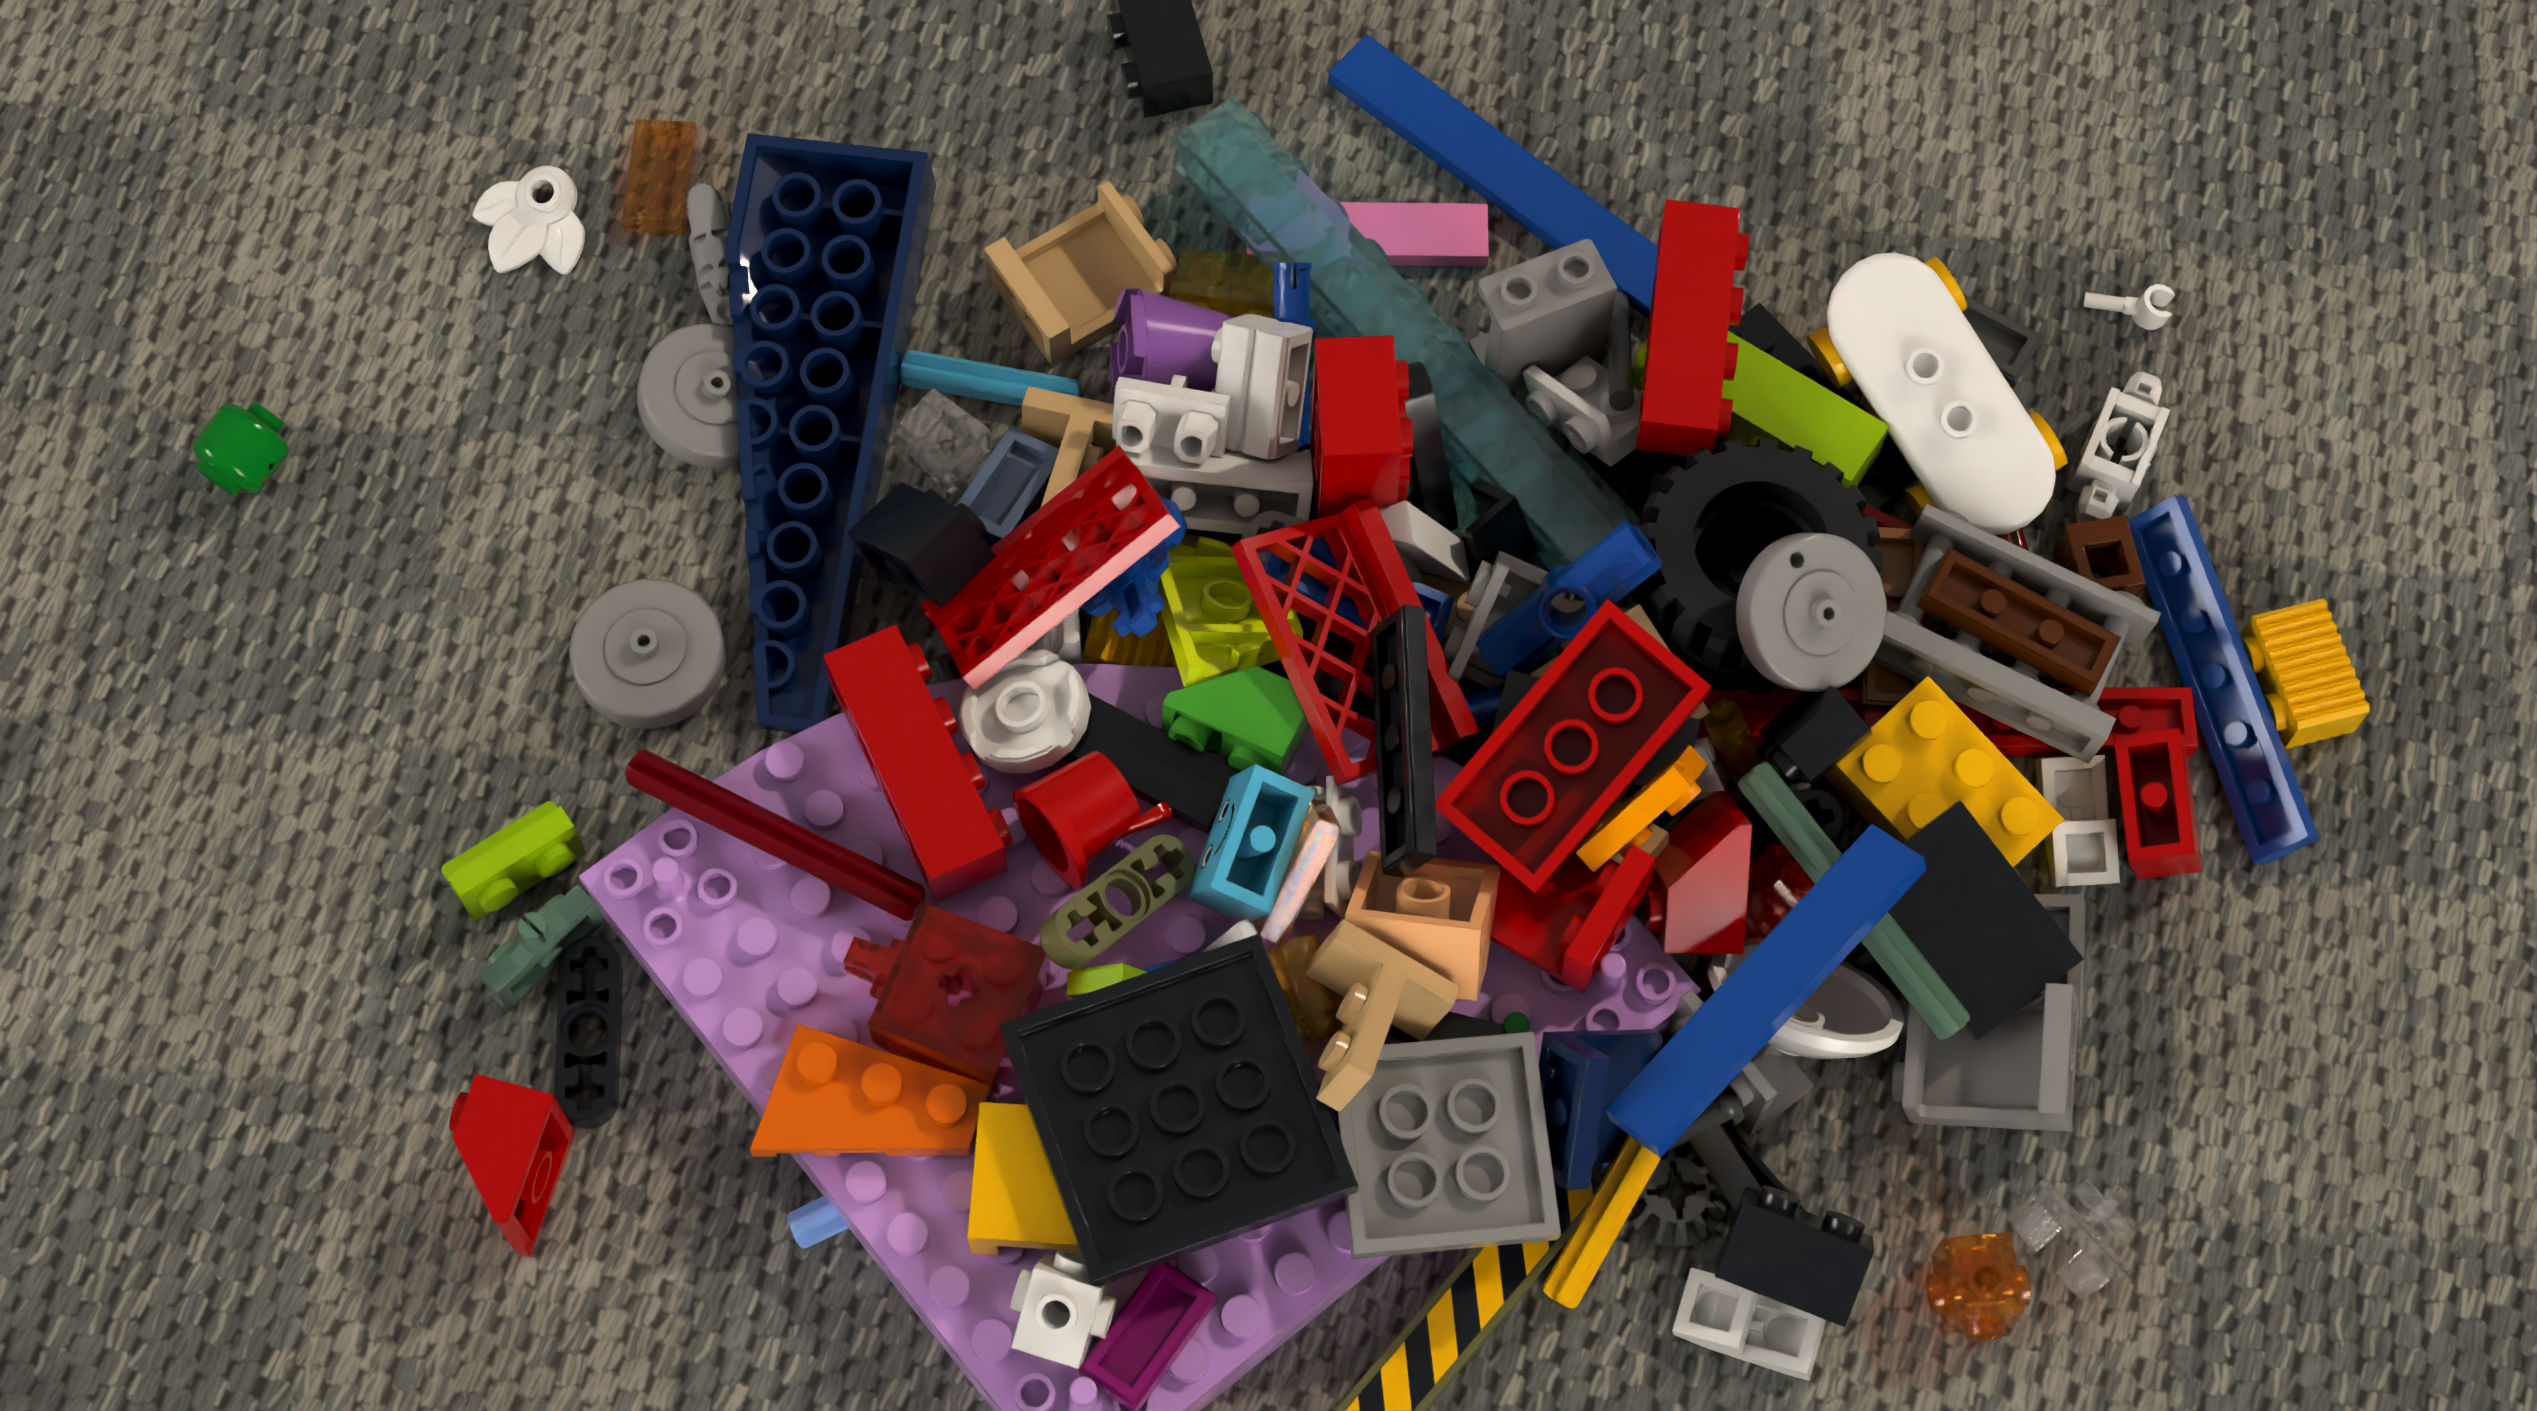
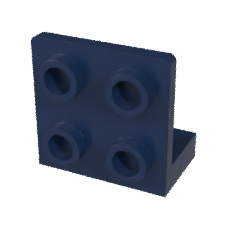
M1653 1029L1543 1032L1538 1064L1554 1182L1564 1189H1590L1593 1164L1614 1161L1628 1134L1609 1120L1605 1109L1662 1049L1663 1036Z

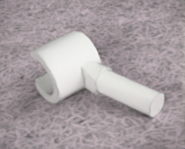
M2161 284L2150 286L2140 298L2085 292L2083 307L2123 312V314L2132 315L2134 322L2140 327L2147 330H2155L2162 327L2172 316V313L2159 311L2152 304L2160 307L2166 306L2174 298L2175 294L2171 288Z

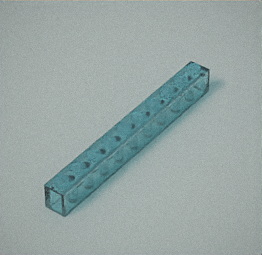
M1233 96L1178 133L1173 166L1272 274V262L1291 263L1292 288L1293 262L1312 263V269H1310V316L1316 319V322L1331 338L1394 335L1395 360L1407 359L1408 364L1421 361L1424 364L1434 391L1448 466L1468 488L1477 478H1481L1516 496L1539 549V552L1532 558L1544 571L1549 572L1558 566L1569 565L1626 519L1633 525L1628 512L1619 503L1609 501L1592 483L1591 475L1583 463L1575 457H1568L1551 439L1549 429L1543 420L1532 412L1527 413L1513 398L1503 377L1496 373L1494 369L1486 368L1469 350L1468 343L1463 334L1453 325H1446L1429 307L1428 300L1423 291L1411 281L1406 282L1389 264L1388 257L1383 248L1371 238L1366 239L1349 221L1348 214L1343 205L1331 195L1326 196L1310 179L1309 172L1304 163L1295 154H1287L1271 137L1267 124L1256 112H1248ZM1566 592V595L1572 600L1579 596L1572 592Z

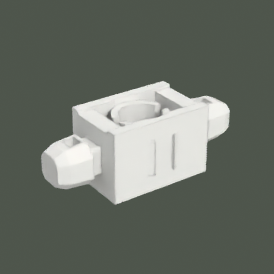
M2137 372L2130 377L2123 392L2111 387L2096 421L2093 422L2086 436L2088 438L2080 451V461L2068 489L2080 493L2075 508L2076 520L2078 522L2110 518L2115 508L2126 512L2142 479L2151 465L2149 462H2151L2157 450V442L2170 412L2167 408L2158 407L2162 392L2161 381L2158 377L2145 372ZM2120 436L2127 439L2123 449L2129 455H2123L2119 464L2110 461L2114 451L2108 445H2115Z

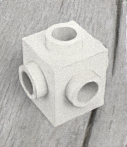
M1057 1250L1056 1256L1045 1253L1035 1265L1033 1272L1022 1269L1010 1305V1310L1021 1313L1011 1348L1079 1369L1090 1351L1093 1337L1097 1336L1105 1339L1113 1318L1117 1298L1106 1295L1109 1283L1092 1285L1079 1252Z

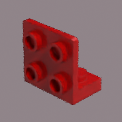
M1632 844L1621 864L1608 859L1593 872L1574 852L1537 896L1506 869L1502 868L1499 874L1490 941L1579 992L1584 993L1598 971L1601 959L1609 953L1650 887L1656 857Z

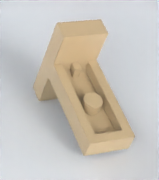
M1028 386L1022 403V432L1059 449L1041 507L1117 447L1116 440L1112 439L1114 404Z
M1342 919L1312 955L1305 973L1308 977L1344 997L1336 1014V1018L1344 1022L1341 1031H1337L1330 1039L1318 1063V1067L1326 1071L1316 1099L1341 1112L1373 1076L1390 1025L1397 1027L1419 1041H1423L1454 1006L1460 986L1347 920Z

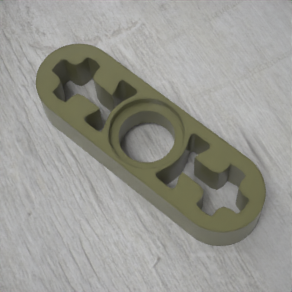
M1155 835L1069 899L1046 918L1041 926L1040 942L1048 958L1062 968L1070 970L1080 969L1191 883L1195 875V861L1188 847L1171 835ZM1163 862L1168 872L1149 886L1142 875L1156 863ZM1107 886L1119 888L1128 896L1132 906L1130 916L1120 915L1111 909L1105 896ZM1088 917L1095 928L1074 943L1066 932Z

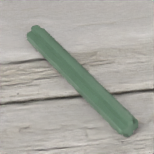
M1760 763L1741 777L1738 782V788L1816 884L1842 856L1841 852L1769 763ZM1887 912L1861 940L1862 944L1937 1038L1944 1040L1953 1036L1970 1020L1969 1013Z

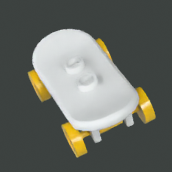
M1894 252L1874 254L1856 262L1840 277L1831 292L1827 309L1828 329L1822 326L1807 335L1806 340L1818 364L1834 386L1840 389L1852 380H1855L1878 418L1889 425V435L1920 481L1905 491L1907 500L1918 518L1927 503L1937 509L1955 511L1964 516L1970 524L1993 535L2009 534L2027 526L2045 509L2053 494L2056 479L2055 471L2066 465L2068 460L2058 438L2042 416L2035 411L2030 414L2026 412L1962 313L1967 309V303L1956 280L1947 267L1935 256L1923 263L1915 257Z

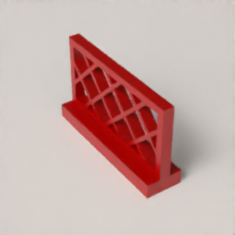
M1120 445L993 545L991 550L996 557L942 608L927 600L920 604L924 614L938 628L962 678L974 691L1180 527L1162 502L1159 493Z
M1370 498L1351 504L1341 513L1241 539L1231 547L1337 786L1377 773L1375 724L1350 710L1356 689L1374 698L1373 678L1362 673L1368 652L1372 653L1371 630L1404 604L1423 608L1375 500ZM1325 536L1337 562L1336 569L1309 555L1314 538ZM1269 551L1291 564L1285 584L1266 573L1258 553ZM1303 571L1330 586L1323 606L1296 591ZM1341 593L1354 600L1363 620L1362 628L1335 613ZM1290 607L1317 622L1311 643L1292 632L1287 620ZM1425 612L1432 757L1434 758L1439 755H1447L1480 731L1458 683L1447 675L1450 665ZM1329 629L1356 644L1350 665L1323 650ZM1317 667L1344 681L1338 702L1319 692L1314 681ZM1344 726L1371 741L1365 760L1351 763L1340 739Z

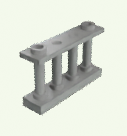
M1926 503L1909 534V538L1923 543L1926 548L1897 611L1890 612L1887 610L1884 634L1880 646L1871 661L1917 683H1920L1929 676L1949 698L2089 764L2108 739L2116 720L2115 717L2100 711L2097 703L2123 642L2138 649L2157 624L2161 613L2145 606L2133 594L2108 589L1970 524L1964 516L1955 511L1937 509ZM1948 547L2121 637L2096 689L2090 697L2074 690L2072 695H2066L2041 683L2038 678L2040 671L2019 660H2016L2014 667H2006L1983 656L1979 650L1982 641L1960 629L1955 639L1949 640L1923 627L1920 621L1925 611L1918 608L1917 604Z

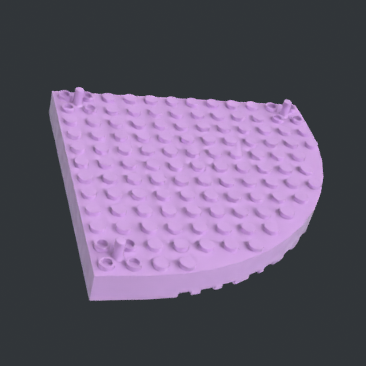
M1086 663L1072 665L1083 679L1088 693L1159 730L1162 727V703L1167 694L1184 688L1179 669L1174 667ZM961 678L927 685V688L933 700L943 696L952 711L958 732L951 735L959 754L970 751L979 766L986 787L979 790L978 793L987 811L998 807L1007 823L1013 839V844L1005 847L1008 871L934 903L843 712L759 751L712 782L921 884L925 889L926 896L922 907L913 920L904 921L675 807L579 875V878L586 893L596 902L604 920L761 1118L797 1024L991 1085L992 1094L989 1102L1026 1105L1002 1039L999 1024L1073 999L1066 996L1067 972H1072V970L1056 965L1048 958L1042 948L1040 929L1045 919L1155 835H1171L1182 841L1192 853L1196 871L1209 834L1172 816L1169 821L1160 826L1118 840L1087 865L1088 881L1084 886L1075 890L1066 885L1046 863L1026 834L1013 804V793L1071 762L1062 758L1052 766L1028 774L1003 773L983 764L962 735L958 714L963 693L969 684ZM1363 717V718H1365V719H1367V720H1369V721H1371L1372 723L1375 724V721L1370 720V719H1368V718H1366V717ZM1309 726L1284 777L1304 786H1320L1326 789V776H1332ZM1344 726L1340 739L1351 763L1365 760L1371 741ZM1205 750L1203 751V753L1230 766L1228 760ZM1443 755L1433 758L1435 800L1464 768ZM1377 773L1342 784L1357 798L1361 807L1362 831L1360 836L1354 837V860L1357 862L1360 872L1368 850L1381 852ZM1136 797L1141 816L1155 807ZM1435 810L1438 856L1435 858L1500 865ZM1294 848L1271 914L1254 920L1252 923L1256 934L1260 933L1317 1081L1322 1084L1326 1071L1319 1068L1318 1063L1328 1042L1337 1031H1341L1344 1022L1336 1018L1337 1011L1344 997L1308 977L1305 973L1312 955L1342 919L1330 908H1324V917L1321 919L1305 920L1297 917V907L1290 903L1292 858L1315 856V848L1296 850ZM1160 861L1142 876L1150 886L1167 873L1168 869ZM1189 884L1082 968L1124 963L1137 969H1144L1200 952L1203 953L1208 946L1239 921L1186 899L1190 887ZM1107 886L1105 896L1111 909L1120 915L1130 916L1132 906L1128 896L1119 888ZM1632 914L1609 953L1601 959L1598 971L1584 993L1579 992L1490 941L1487 968L1478 1000L1455 1002L1450 1012L1503 1024L1505 1017L1512 1012L1523 1013L1530 1022L1529 1032H1534L1539 1064L1543 1032L1653 1029L1663 1036L1668 1031L1679 998L1689 990H1693L1699 996L1701 989L1668 953L1663 952L1657 940L1649 931H1646L1643 924ZM1086 917L1066 933L1076 943L1093 930L1095 926ZM1331 1108L1330 1114L1336 1127L1334 1109ZM976 1139L970 1156H886L885 1153H840V1156H814L813 1153H790L821 1194L839 1212L840 1217L847 1224L851 1232L993 1411H1131L1097 1388L1091 1378L1081 1377L1077 1368L1011 1348L1021 1314L1020 1312L1010 1310L1012 1296L1022 1269L1033 1272L1035 1265L1045 1253L1056 1256L1057 1250L999 1246V1256L971 1254L967 1235ZM1341 1198L1168 1261V1263L1217 1295V1303L1139 1411H1201L1391 1256L1351 1259L1345 1199ZM1151 1268L1109 1283L1106 1295L1117 1298L1111 1323ZM1093 1337L1089 1353L1100 1340V1337Z

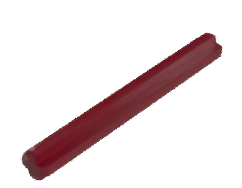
M646 749L637 750L626 767L624 775L629 785L904 921L913 920L924 903L926 894L921 884Z

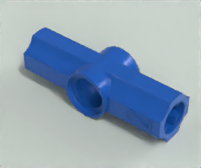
M1626 519L1569 565L1558 566L1550 570L1543 578L1541 586L1480 633L1476 646L1482 653L1485 662L1499 678L1506 680L1508 669L1526 673L1564 642L1573 640L1607 599L1615 604L1662 567V560L1643 533ZM1572 592L1582 597L1585 604L1574 612H1563L1555 608L1551 601L1561 593Z

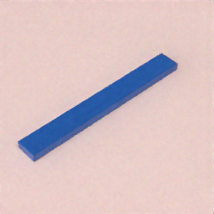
M1366 34L1329 71L1328 84L1554 250L1583 239H1591L1615 282L1617 291L1624 292L1629 298V305L1648 319L1650 318L1657 254L1656 244Z

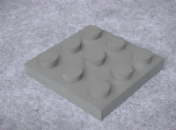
M1534 1032L1383 1045L1373 1076L1341 1112L1334 1109L1336 1129L1359 1185L1357 1193L1344 1197L1351 1259L1557 1240L1561 1236Z

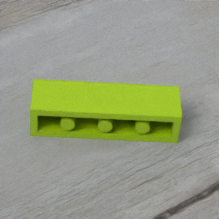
M1728 331L1727 342L1738 343V356L1734 380H1723L1722 398L1733 399L1728 437L1722 438L1726 441L1740 438L1743 441L1744 447H1755L1758 438L1774 439L1778 441L1777 449L1793 452L1795 445L1812 451L1811 461L1821 467L1827 462H1831L1844 472L1841 484L1846 489L1851 486L1857 487L1880 454L1889 425ZM1647 340L1636 353L1633 366V385L1640 392L1642 391Z

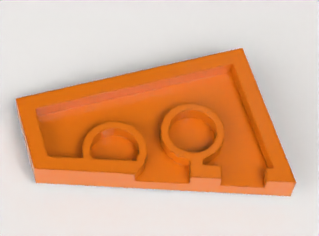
M797 1024L750 1147V1153L752 1157H777V1153H813L814 1156H840V1153H885L886 1156H970L977 1136L979 1103L989 1102L992 1094L991 1085Z

